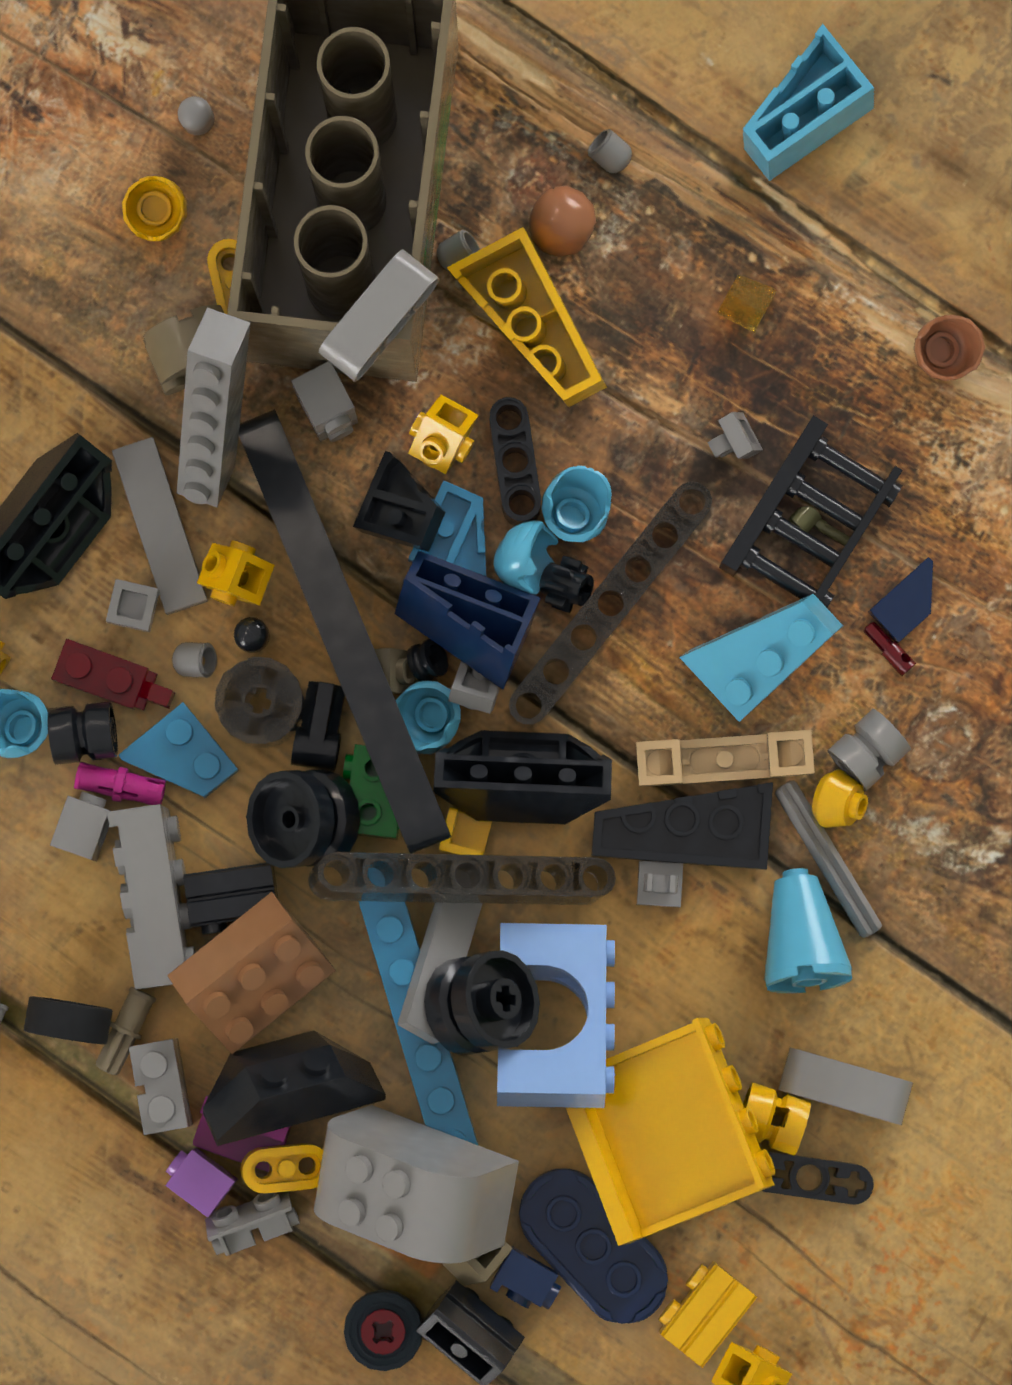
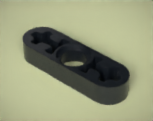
M767 1151L775 1169L785 1170L784 1161L786 1160L793 1161V1164L788 1172L789 1188L781 1187L784 1178L771 1176L775 1185L762 1190V1192L852 1205L863 1203L872 1194L874 1187L873 1178L866 1168L858 1164ZM804 1165H814L821 1172V1182L813 1190H803L797 1184V1172ZM828 1167L837 1168L833 1175L837 1178L847 1179L850 1177L851 1171H856L857 1178L864 1181V1188L856 1189L854 1196H848V1189L832 1185L833 1194H825L830 1181Z

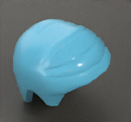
M586 466L569 467L557 474L542 497L541 509L549 530L558 538L569 542L582 543L598 536L606 526L611 506L612 492L607 478L599 471H594L593 468H587Z
M528 521L514 526L499 543L494 555V570L499 579L504 584L536 596L540 591V579L545 567L551 562L554 563L547 552V547L549 545H557L558 539L542 521Z
M418 681L409 686L395 700L417 754H432L449 744L457 733L461 720L459 704L448 701L451 690L436 681Z
M0 689V756L3 758H19L37 750L48 735V711L41 699L32 693Z

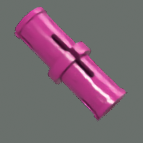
M80 762L74 783V789L112 796V801L122 802V799L148 805L162 804L166 788V780L163 779L160 780L129 773L128 768L119 767L118 770L85 762Z

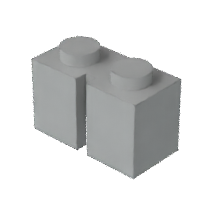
M328 361L291 380L296 396L320 442L329 438L330 442H335L354 431L352 426L358 423L355 407L331 362Z
M178 1038L129 1047L135 1087L142 1085L145 1087V1094L137 1095L143 1134L148 1135L192 1126L193 1122Z

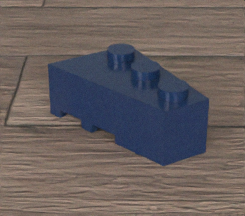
M418 550L405 576L394 614L504 690L529 634L540 597Z

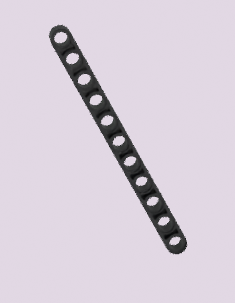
M274 409L240 423V440L410 854L451 838L452 836L276 410Z

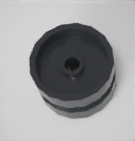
M325 769L306 771L285 770L268 774L258 782L251 794L246 814L248 836L255 851L268 864L279 868L336 864L351 851L357 840L361 821L358 800L351 785L339 774Z
M504 950L489 951L473 956L447 960L435 969L429 979L424 1001L427 1022L435 1038L448 1051L461 1056L518 1047L531 1036L538 1022L540 1008L537 984L530 969L518 956Z

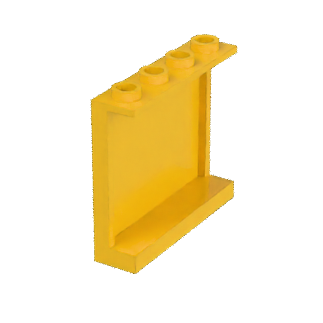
M709 1018L693 1019L689 1025L607 1058L606 1066H614L615 1082L614 1094L606 1093L605 1107L566 1108L618 1246L635 1242L775 1185L771 1177L775 1175L773 1161L767 1150L760 1149L754 1134L759 1131L756 1118L749 1107L744 1108L738 1091L742 1090L740 1077L733 1065H727L721 1050L725 1048L723 1034L716 1023L711 1024Z

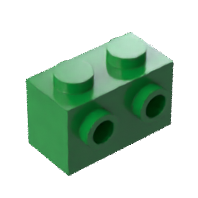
M355 744L354 754L345 755L343 779L350 780V785L358 800L361 820L358 835L398 840L399 826L365 745Z

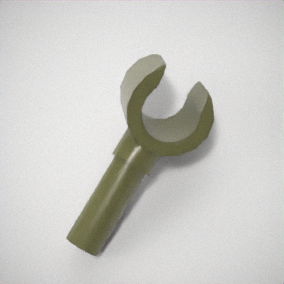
M811 506L800 507L789 517L791 523L796 524L807 533L815 527L819 532H822L845 546L850 538L827 524L817 510Z

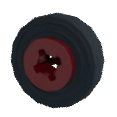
M381 1289L365 1294L353 1304L345 1319L344 1337L347 1349L357 1362L369 1369L389 1371L401 1368L413 1359L422 1343V1336L416 1332V1329L422 1322L419 1310L409 1298L396 1291Z

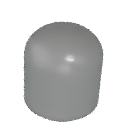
M192 96L183 100L179 105L178 119L185 131L192 135H203L212 128L215 116L206 100L201 97Z
M606 129L593 140L588 149V156L607 172L618 173L624 170L630 163L632 150L611 129Z
M460 230L439 244L437 259L440 265L448 271V266L477 252L480 248L469 232Z
M185 642L178 645L174 650L172 663L175 671L183 677L208 678L215 671L217 655L210 643ZM203 656H204V658H205V664H204V666H203V664H202V658H203Z

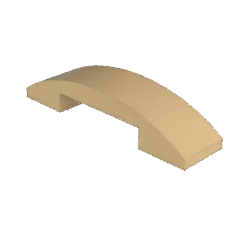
M812 730L691 740L672 739L636 742L639 786L716 783L815 774Z

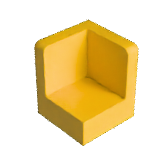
M449 807L446 824L452 837L440 842L439 851L482 863L493 821H477L466 813Z

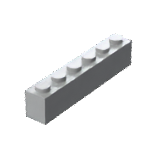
M208 307L187 352L177 494L184 496L195 504H208L218 507L236 464L251 322Z

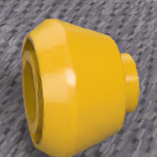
M836 769L825 774L819 781L813 797L812 812L822 827L850 826L864 816L868 806V797L864 794V788L845 771Z

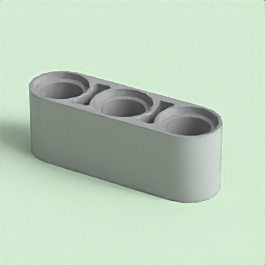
M404 249L400 250L326 337L318 353L354 382L358 381L427 300L440 278Z
M790 1047L778 1090L902 1125L913 1082Z

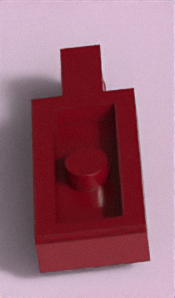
M67 638L51 677V680L133 710L137 708L144 711L148 701L170 709L175 696L173 690L154 684L158 674L149 671V668Z

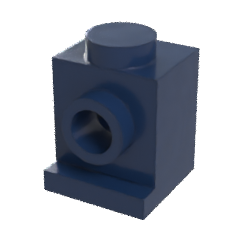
M511 1246L513 1249L503 1260L490 1283V1289L498 1292L501 1285L508 1288L506 1296L519 1305L529 1308L531 1303H534L539 1307L543 1306L549 1310L561 1289V1286L555 1283L558 1273L516 1247Z

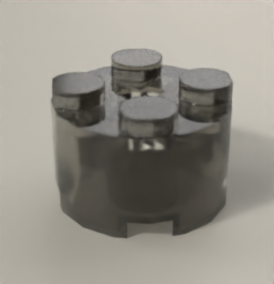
M251 657L248 660L237 663L223 674L216 688L215 709L221 724L232 737L250 747L270 748L280 745L296 733L297 727L302 722L305 696L301 684L286 665L272 658ZM260 692H265L266 698L271 702V706L268 710L263 708V713L257 714L255 707L250 704L253 696L259 698Z

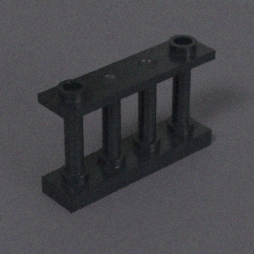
M813 415L719 568L733 577L739 567L745 571L750 568L799 599L814 594L827 608L835 596L828 591L881 504L883 503L890 507L903 487L902 484L896 481L903 470L895 466L885 480L827 444L829 439L822 436L828 424ZM807 458L816 461L817 458L875 493L876 496L863 516L805 481L806 476L799 471ZM785 494L791 498L794 495L798 496L853 530L852 535L841 552H838L782 517L783 512L777 509V506ZM762 530L769 535L773 531L831 567L818 589L759 554L761 549L756 547L754 543Z

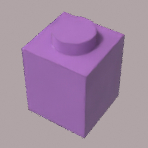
M194 1148L188 1155L181 1150L166 1170L172 1177L165 1186L208 1218L214 1213L238 1178L198 1148Z

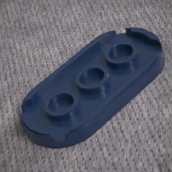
M554 1169L541 1174L529 1184L522 1196L519 1209L523 1233L530 1244L585 1304L600 1318L614 1323H635L651 1316L662 1304L668 1283L666 1264L653 1244L645 1237L635 1242L618 1246L594 1181L579 1171Z

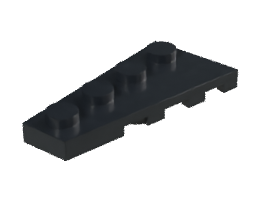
M773 782L597 811L594 813L591 856L767 870Z

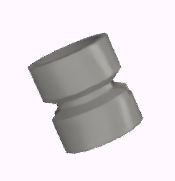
M875 709L870 710L854 725L856 732L854 735L845 734L827 750L838 767L860 783L865 792L884 775V765L894 766L911 750L910 745L902 734Z

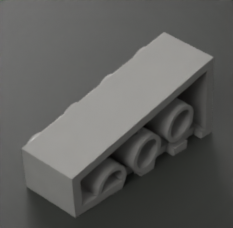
M161 804L107 811L109 827L118 826L120 840H115L113 854L115 867L117 866L119 874L124 875L125 884H121L120 898L125 919H130L131 924L130 928H126V936L135 990L173 985L167 975L196 953L194 946L187 947L185 929H192V927H190L187 903L181 902L180 886L184 885L183 875L186 874L183 859L176 860L174 842L181 841L177 815L170 816V810Z

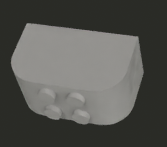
M370 1105L329 1120L314 1212L321 1220L330 1225L409 1257L434 1263H462L504 1246L519 1161Z

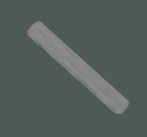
M789 781L777 788L775 791L777 799L859 935L865 938L880 930L882 927L880 920L824 827L820 826L815 819L812 808L795 781Z

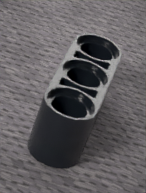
M505 397L493 404L490 410L489 421L502 512L505 519L511 525L516 526L538 519L541 512V495L528 411L520 400ZM513 411L520 416L521 422L515 429L505 430L498 425L496 421L498 416L502 412ZM511 453H519L527 459L528 464L520 472H510L503 465L505 457ZM518 495H525L533 501L534 508L529 514L517 515L510 509V501Z

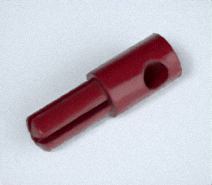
M871 622L865 627L864 633L883 652L881 655L901 676L906 674L916 664L896 641L893 642L875 622Z

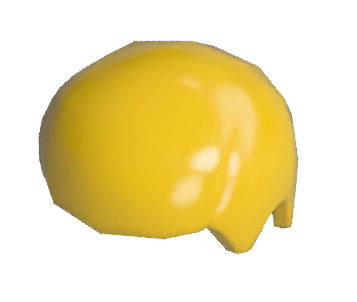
M146 176L140 178L139 181L133 183L128 188L122 201L123 220L137 237L147 241H164L181 231L187 218V199L181 188L173 181L165 177Z

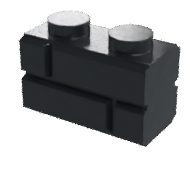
M267 862L183 875L190 927H201L202 935L221 933L228 927L227 923L236 921L271 892L278 898L274 866Z
M457 1280L436 1300L416 1329L418 1334L434 1345L436 1349L480 1385H489L506 1368L525 1338L514 1328L510 1320L494 1312L480 1300L474 1290L464 1287Z

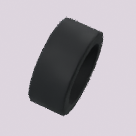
M30 996L24 1031L47 1037L103 1045L107 1044L113 1011L109 1008Z

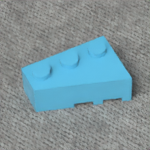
M824 24L817 30L815 38L801 56L798 55L792 63L791 70L779 86L773 88L743 128L744 150L769 181L874 109L873 85Z
M811 594L709 642L696 646L679 658L740 722L840 630L843 625L814 594Z

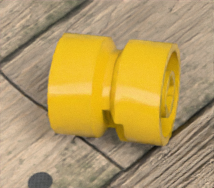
M751 1082L743 1106L744 1108L749 1107L756 1118L759 1131L754 1134L758 1144L766 1139L769 1141L770 1148L795 1156L807 1125L811 1101L790 1094L778 1098L776 1090ZM774 1113L782 1117L780 1126L771 1125Z

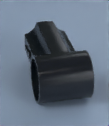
M309 681L301 727H297L294 738L291 765L335 772L341 743L339 727L345 699L341 686Z

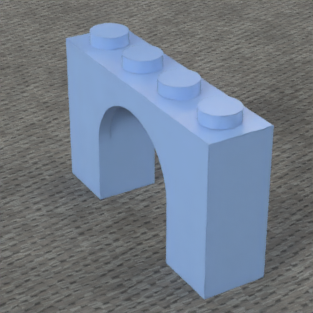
M500 923V950L518 956L530 969L534 980L556 982L574 992L584 1006L587 1020L581 1032L571 1042L562 1047L551 1050H498L497 1106L604 1108L606 1093L614 1094L615 1069L614 1066H606V1051H614L615 1024H606V1008H614L615 982H606V967L615 966V940H606L607 925Z

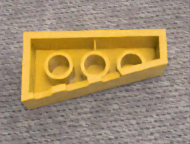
M524 227L447 267L453 277L568 407L607 388Z

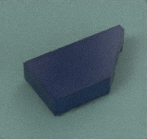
M929 557L868 611L897 643L931 614L933 561Z

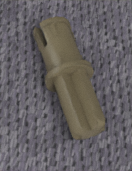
M130 987V992L116 1021H111L110 1027L112 1029L108 1036L107 1044H104L96 1061V1066L111 1075H118L130 1053L129 1047L133 1046L136 1039L141 1040L142 1035L139 1032L153 1002L155 1003L157 999L141 990H135L134 987Z

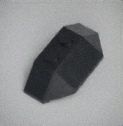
M78 433L37 458L0 506V596L4 599L59 585L111 518L112 486L110 472H112V460Z
M481 730L458 741L448 749L443 748L436 752L433 792L477 821L565 825L611 800L612 759L604 754L599 755L590 746L569 734Z
M310 1031L242 1049L233 1054L230 1053L203 1106V1115L216 1145L221 1146L384 1101L386 1094L370 1062L318 1032Z

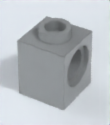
M83 791L79 799L67 796L50 846L97 862L109 829L107 811L111 810L104 808L107 800Z

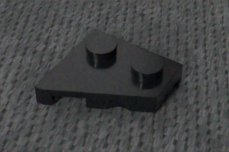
M385 451L353 527L368 535L429 552L446 512L401 460L391 452Z

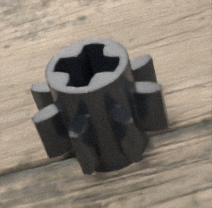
M565 555L562 556L560 565L553 562L549 563L545 567L540 579V591L547 595L545 603L551 604L552 608L571 613L573 604L584 606L588 602L594 586L593 577L586 574L589 567L583 565L582 561Z

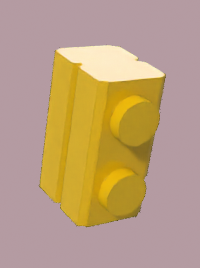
M714 1261L708 1268L703 1264L697 1267L685 1284L691 1289L681 1303L673 1299L658 1318L663 1324L659 1330L660 1335L701 1368L705 1366L757 1299V1296Z

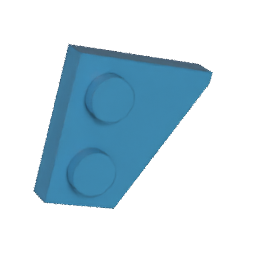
M443 480L435 501L446 513L429 552L413 548L408 561L412 563L419 550L486 576L483 497Z

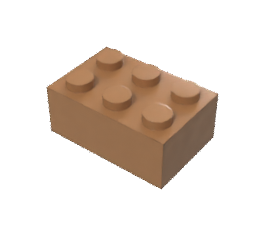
M271 892L167 976L186 1005L227 1050L233 1054L336 970L315 941L274 893Z

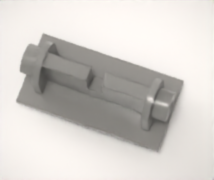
M289 1191L260 1193L250 1202L237 1207L233 1205L222 1207L215 1211L212 1216L205 1218L208 1241L212 1242L216 1255L225 1253L226 1256L256 1245L251 1230L259 1228L263 1240L267 1241L292 1232L293 1226L300 1224L297 1212L292 1207Z

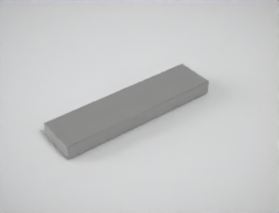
M150 437L112 450L156 586L160 590L159 595L166 615L208 602L204 587L197 584L199 572L155 439Z
M455 865L445 869L397 1024L430 1044H435L439 1041L435 1038L427 1022L424 1003L427 983L435 969L447 960L467 957L488 888L486 883Z

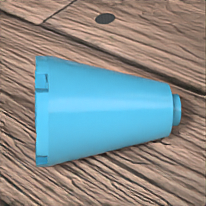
M805 868L786 870L782 872V878L774 882L764 975L767 990L770 992L806 993L805 987L819 985L821 991L842 986L852 981V966L819 879L815 875H810L808 869Z

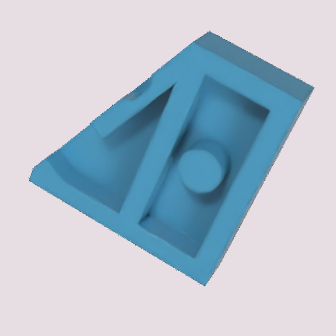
M184 702L118 754L122 761L205 798L239 771Z

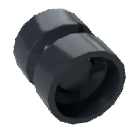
M110 701L86 704L81 712H78L74 706L49 708L48 735L55 765L80 762L82 756L86 754L89 755L92 761L117 758V728L114 709Z

